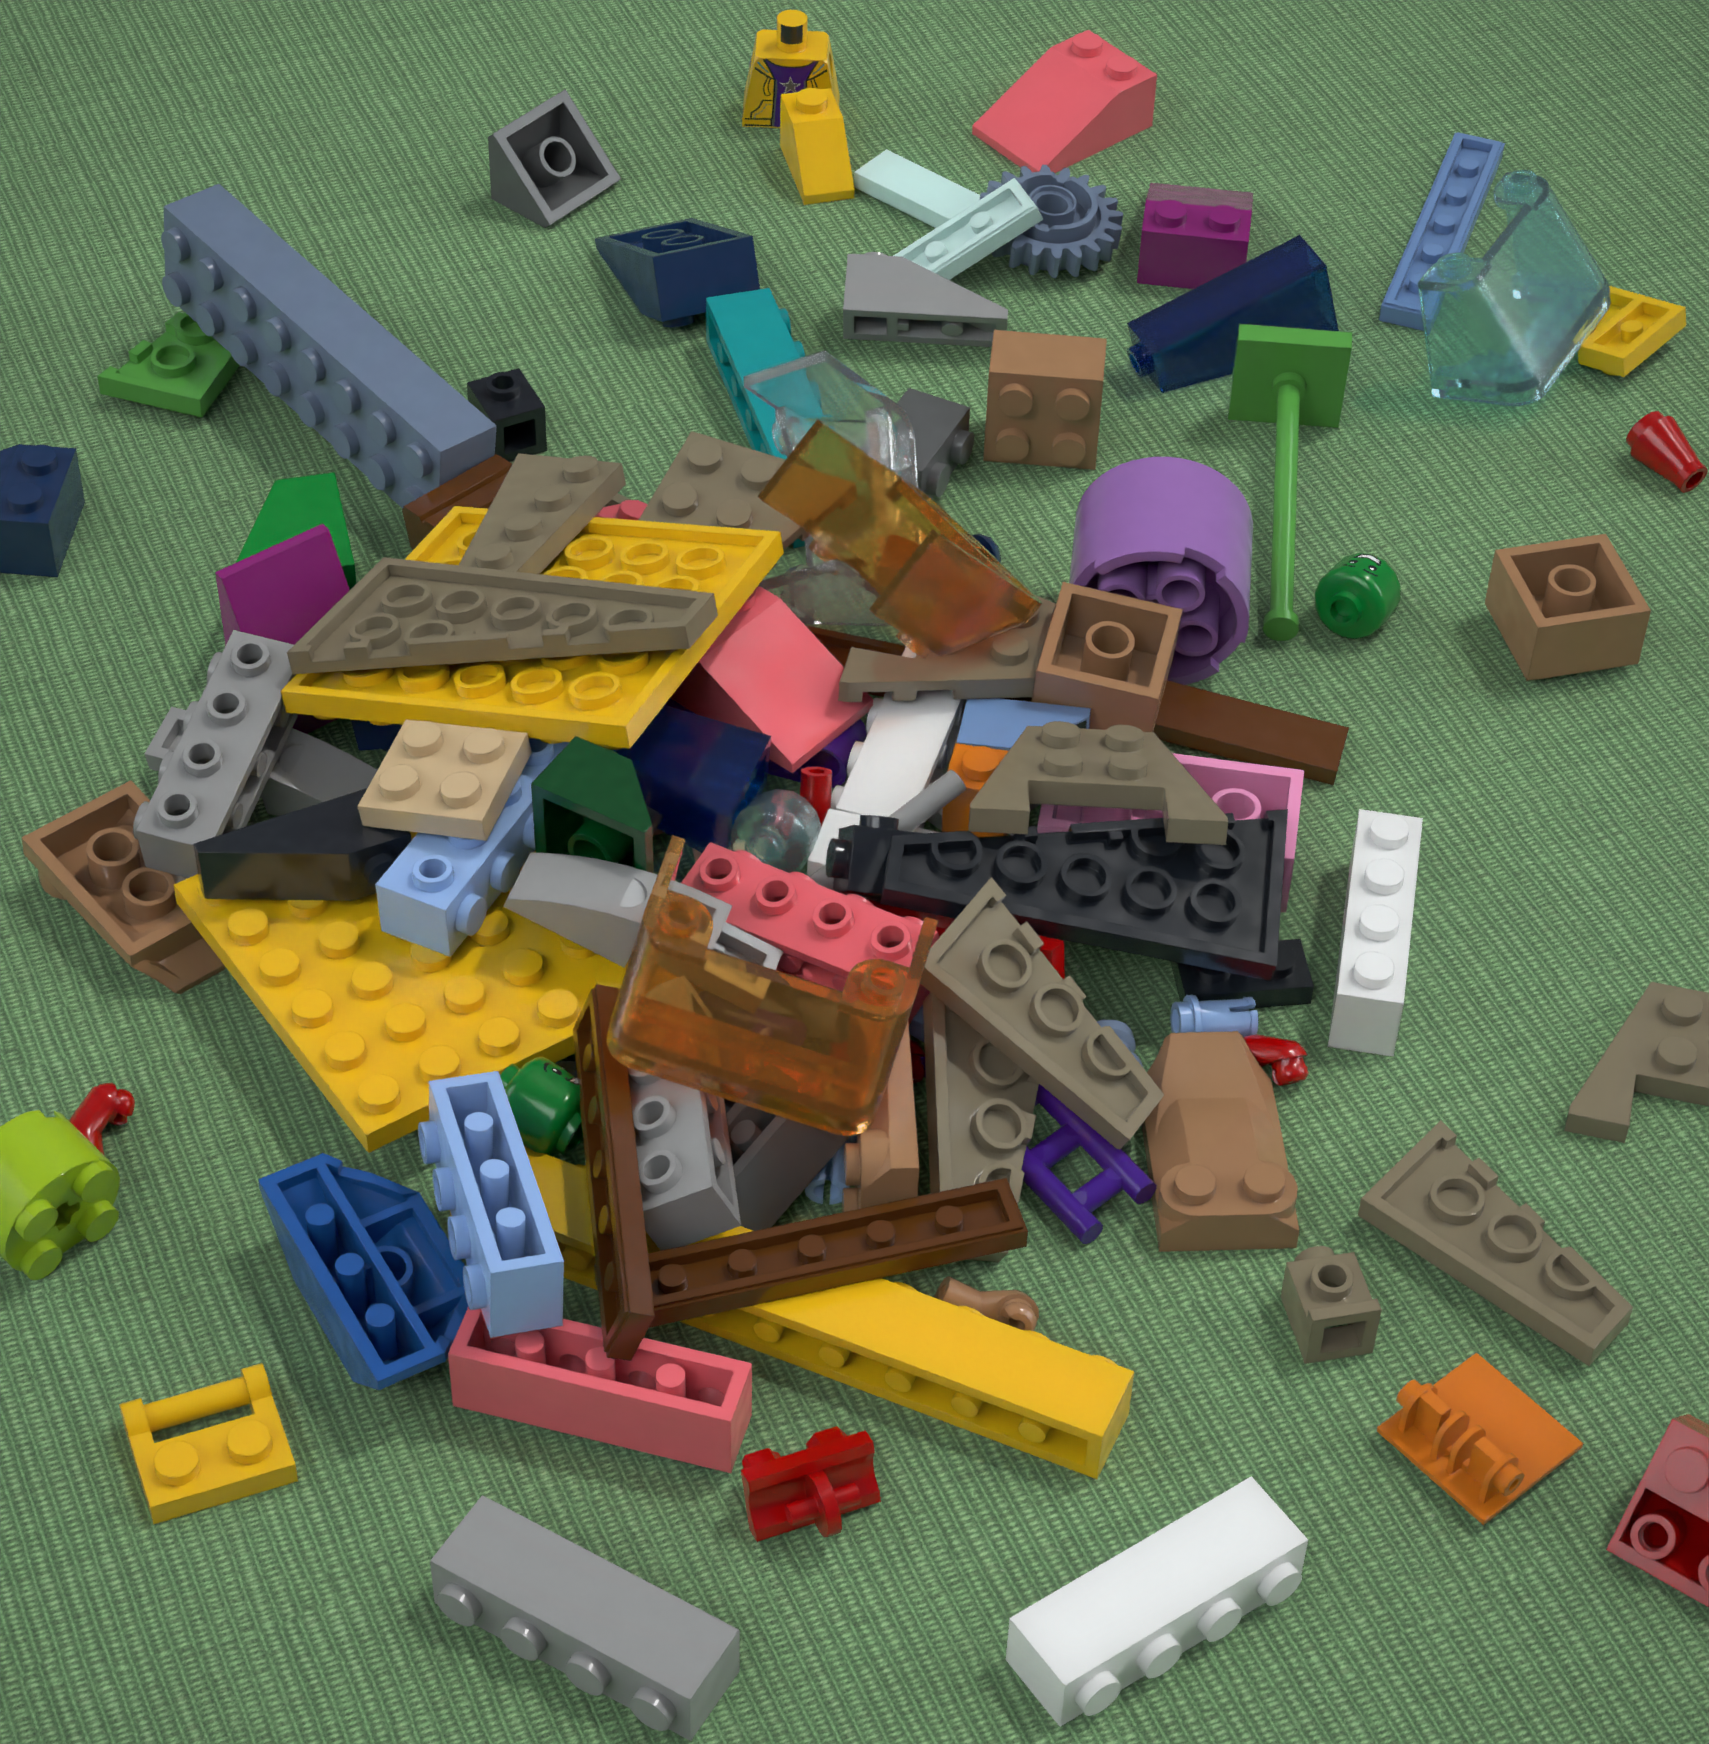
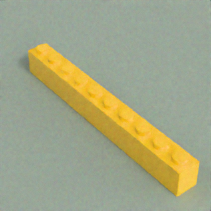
M525 1147L564 1260V1278L598 1290L594 1275L595 1254L586 1165H574L544 1153L534 1152ZM739 1226L695 1243L752 1232L753 1230ZM646 1232L648 1253L660 1251ZM878 1278L680 1321L1094 1479H1098L1129 1415L1134 1371L1121 1367L1104 1356L1089 1355L1051 1341L1039 1332L1021 1330L988 1318L971 1307L956 1306L923 1294L903 1282H891Z

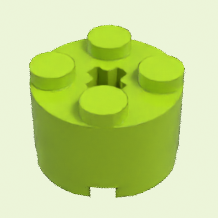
M40 1110L29 1111L11 1119L0 1127V1256L13 1269L22 1271L29 1279L34 1281L43 1279L52 1273L59 1265L63 1253L83 1239L89 1242L102 1239L112 1230L119 1219V1211L113 1206L120 1186V1176L117 1168L62 1113L54 1111V1117L47 1118Z

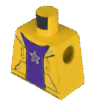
M799 10L782 11L777 15V30L762 29L756 33L744 91L742 127L780 128L781 94L795 93L806 88H831L839 106L840 93L830 37L824 31H808V17L804 12Z

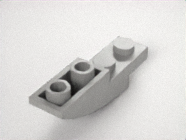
M171 706L145 752L149 769L159 771L165 754L168 751H175L183 735V720L186 710ZM292 728L260 798H263L268 814L281 816L368 788L377 769L320 739Z
M530 852L503 906L622 967H625L632 953H635L678 976L685 974L690 982L752 1013H755L762 1002L783 953L782 950L727 923L726 920L732 905L664 876L595 858Z

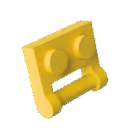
M263 1363L241 1369V1377L143 1405L141 1398L119 1404L124 1428L153 1524L298 1482L296 1464L272 1396ZM248 1404L250 1406L252 1415L154 1443L152 1432Z

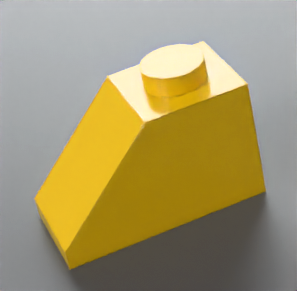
M806 88L795 93L781 94L780 147L804 205L854 199L855 189L844 119L831 88Z

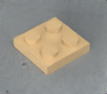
M406 719L358 804L362 825L487 841L532 753L528 733Z

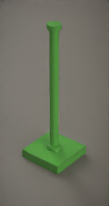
M1239 324L1229 397L1228 420L1276 423L1270 611L1263 618V632L1272 640H1290L1299 631V618L1293 612L1299 425L1339 428L1352 351V332Z

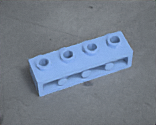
M529 738L532 753L487 841L417 833L375 884L381 931L449 957L453 955L468 935H474L483 924L487 910L501 892H508L513 887L518 878L520 868L526 862L530 852L533 853L535 851L531 783L570 742L549 744L542 742L540 739Z
M499 1071L429 1081V1121L419 1122L418 1124L420 1151L424 1164L435 1163L437 1167L433 1169V1188L438 1210L440 1212L450 1210L452 1215L448 1217V1236L454 1260L466 1259L467 1266L463 1267V1282L469 1309L482 1310L490 1338L563 1326L564 1260Z

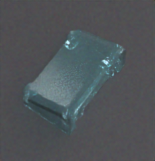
M1530 170L1506 172L1495 186V203L1498 207L1506 210L1508 225L1482 258H1472L1464 253L1444 255L1427 270L1418 282L1433 397L1503 406H1523L1540 400L1546 395L1610 307V288L1605 275L1548 181Z

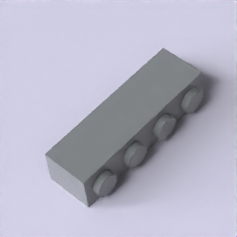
M483 1495L430 1560L434 1602L448 1618L463 1626H472L474 1624L497 1636L510 1651L525 1660L534 1661L539 1659L565 1673L577 1688L590 1695L598 1696L604 1694L631 1709L633 1714L642 1723L658 1731L669 1729L691 1741L740 1672L739 1629Z

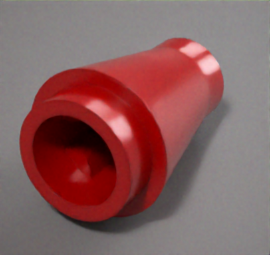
M1653 411L1642 417L1629 431L1626 443L1631 447V456L1675 484L1681 492L1686 493L1693 490L1706 477L1707 467L1697 457L1674 417L1664 416L1659 411Z

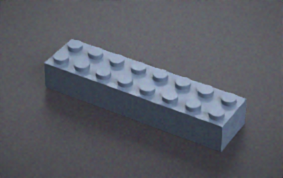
M220 184L163 206L164 232L161 235V241L165 255V276L162 279V286L170 303L180 307L198 323L200 329L207 336H212L231 353L234 360L240 366H245L265 384L267 390L273 396L281 398L299 415L306 426L313 427L333 446L339 456L348 459L368 477L370 483L376 489L385 492L402 509L408 503L495 455L497 426Z

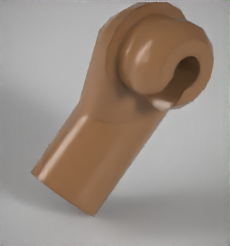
M947 1276L941 1282L934 1298L956 1306L971 1307L988 1318L1021 1330L1034 1331L1039 1318V1308L1035 1301L1020 1290L979 1291Z

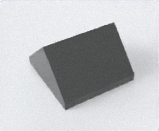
M566 89L488 137L491 199L544 228L621 180Z

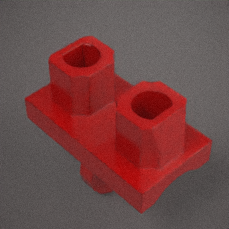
M838 1426L813 1433L811 1439L806 1443V1449L781 1457L778 1452L772 1451L770 1448L744 1455L741 1476L749 1530L757 1542L814 1523L823 1537H830L841 1533L842 1514L881 1502L880 1490L873 1465L874 1442L866 1430L847 1436Z

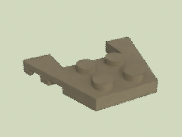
M890 538L879 567L877 589L935 600L915 658L851 647L839 681L838 701L862 702L863 692H892L893 701L916 700L919 691L953 690V699L1032 697L1036 670L1056 603L901 540Z
M1053 721L1043 726H1027L970 803L968 831L1028 835L1029 804L1159 810L1163 813L1166 842L1226 845L1228 817L1154 732H1143L1141 729L1131 725H1113L1106 730L1083 729L1075 724L1063 721Z
M1651 982L1571 1103L1564 1131L1625 1143L1630 1125L1634 1092L1709 1106V993Z

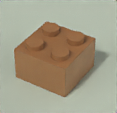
M994 330L989 367L983 461L1095 470L1107 339Z
M1606 534L1495 550L1485 605L1526 681L1639 663L1651 610Z
M1063 582L1036 670L1032 702L1091 708L1090 729L1106 730L1113 725H1131L1141 729L1143 732H1153L1174 656L1183 609Z

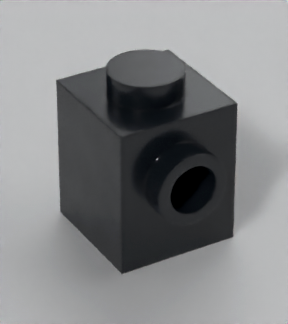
M519 368L506 372H497L488 377L467 382L468 401L497 426L495 455L497 454L510 462L516 459L518 453L534 455L547 451L545 406Z
M860 815L859 825L839 828L838 839L832 838L830 840L826 855L827 877L834 878L833 890L844 895L856 894L862 897L881 899L887 855L892 836L925 833L898 830L899 819L876 815Z

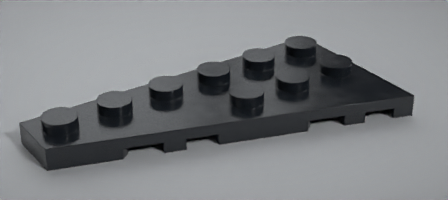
M1288 809L1266 811L1262 819L1235 820L1233 813H1226L1225 815L1228 817L1226 845L1166 842L1163 818L1070 824L1068 832L1038 833L1036 826L1028 827V835L1010 834L1009 836L978 838L970 831L892 836L888 850L880 904L956 919L992 877L1006 894L1002 900L1005 907L1020 925L1028 922L1037 935L1270 981L1277 967Z

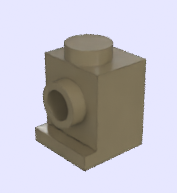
M1314 1246L1302 1251L1294 1261L1286 1262L1281 1300L1304 1363L1373 1353L1382 1309L1378 1299H1372L1355 1253L1335 1255L1329 1247ZM1348 1324V1325H1344V1326H1338V1327H1332V1328H1325V1327H1330V1326Z

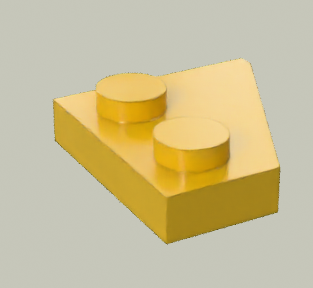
M1597 283L1593 286L1592 307L1587 309L1585 315V329L1581 331L1577 344L1578 364L1601 370L1608 375L1625 377L1686 326V307Z

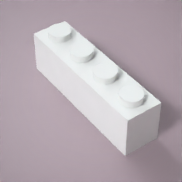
M911 634L902 656L915 658L922 636ZM953 690L919 691L916 700L893 701L892 692H886L883 699L874 698L873 706L869 710L867 717V737L864 742L856 741L854 743L847 765V776L849 778L845 787L835 786L831 795V809L858 815L889 817L943 776L948 770L955 743H957L967 699H953ZM926 821L919 825L918 828L923 829Z
M1359 809L1349 867L1328 1047L1394 1056L1405 997L1423 818Z
M1251 1476L1012 1616L1009 1620L1006 1661L1060 1727L1082 1713L1087 1716L1095 1715L1107 1708L1117 1698L1122 1689L1143 1676L1156 1678L1164 1674L1178 1661L1181 1654L1205 1639L1209 1642H1214L1225 1637L1247 1613L1264 1603L1273 1606L1287 1599L1301 1583L1308 1539Z

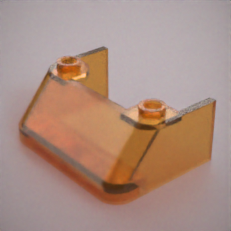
M818 419L758 495L764 503L801 526L814 539L808 548L821 560L835 569L842 562L855 569L880 594L869 610L875 616L899 630L896 637L910 650L924 659L927 658L931 651L940 657H944L1026 624L1043 604L932 498Z
M672 835L644 910L606 1036V1043L610 1053L619 1063L628 1068L833 1134L853 1136L865 1132L874 1123L917 995L938 920L925 916L908 966L883 959L865 960L856 964L851 969L843 992L708 949L713 931V919L710 912L696 899L672 891L686 840Z

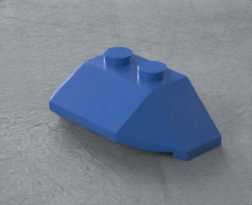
M325 1153L258 1179L259 1189L293 1279L353 1382L381 1390L447 1360L450 1347L468 1308L463 1282V1267L465 1265L461 1259L454 1260L449 1239L419 1192L376 1174L344 1167L342 1160Z

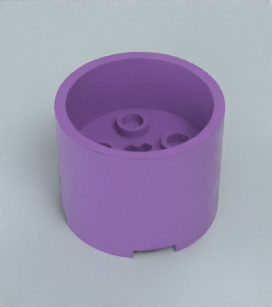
M1148 457L1120 464L1098 477L1087 488L1078 504L1069 583L1183 609L1174 656L1167 680L1188 685L1206 679L1219 672V663L1235 651L1241 642L1245 643L1248 634L1253 519L1250 507L1241 491L1228 478L1218 471L1192 460L1176 457Z

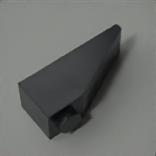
M365 788L194 843L193 846L200 889L205 899L354 901L376 893L375 884L411 842V833L409 831L363 826L358 804L367 790Z

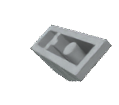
M880 252L847 255L843 305V339L992 347L994 330L1007 331L1008 309L904 257L887 256Z

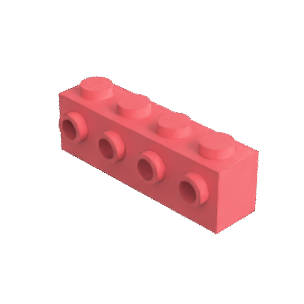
M711 842L681 882L732 905L726 920L727 923L783 951L773 977L847 1007L859 1003L866 1008L874 1010L907 1009L908 1025L930 993L909 973L939 939L938 931L933 930L928 924L912 916L900 917L875 907L862 896L841 894L817 884L812 878L803 873L795 871L785 872L762 863L756 856L747 851H732Z
M468 1306L448 1352L452 1403L455 1407L727 1473L732 1472L752 1416V1363L648 1338L642 1339L631 1361L607 1358L603 1347L602 1328L568 1319H563V1326L490 1338L482 1310H470Z

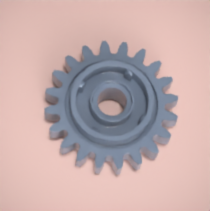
M1042 165L1039 172L1033 173L1026 166H1021L1019 178L1004 171L1002 172L1001 183L990 180L987 192L980 194V199H982L1013 178L1017 180L1038 207L1043 220L992 252V256L1001 257L1008 254L1010 255L1009 267L1014 268L1022 263L1028 266L1030 275H1035L1039 270H1046L1052 278H1057L1060 270H1067L1072 276L1077 277L1079 276L1080 265L1089 270L1096 271L1099 260L1109 262L1113 249H1118L1123 212L1116 211L1117 198H1105V185L1090 188L1088 186L1090 176L1070 177L1069 168H1063L1059 175H1056L1047 165Z

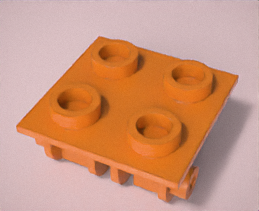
M1477 1352L1434 1385L1431 1383L1421 1385L1415 1379L1409 1381L1400 1390L1396 1401L1403 1408L1377 1427V1432L1482 1525H1485L1569 1459L1584 1444Z

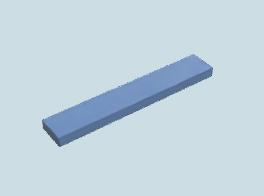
M1459 132L1454 134L1382 302L1379 321L1426 332L1432 331L1502 160L1505 143Z

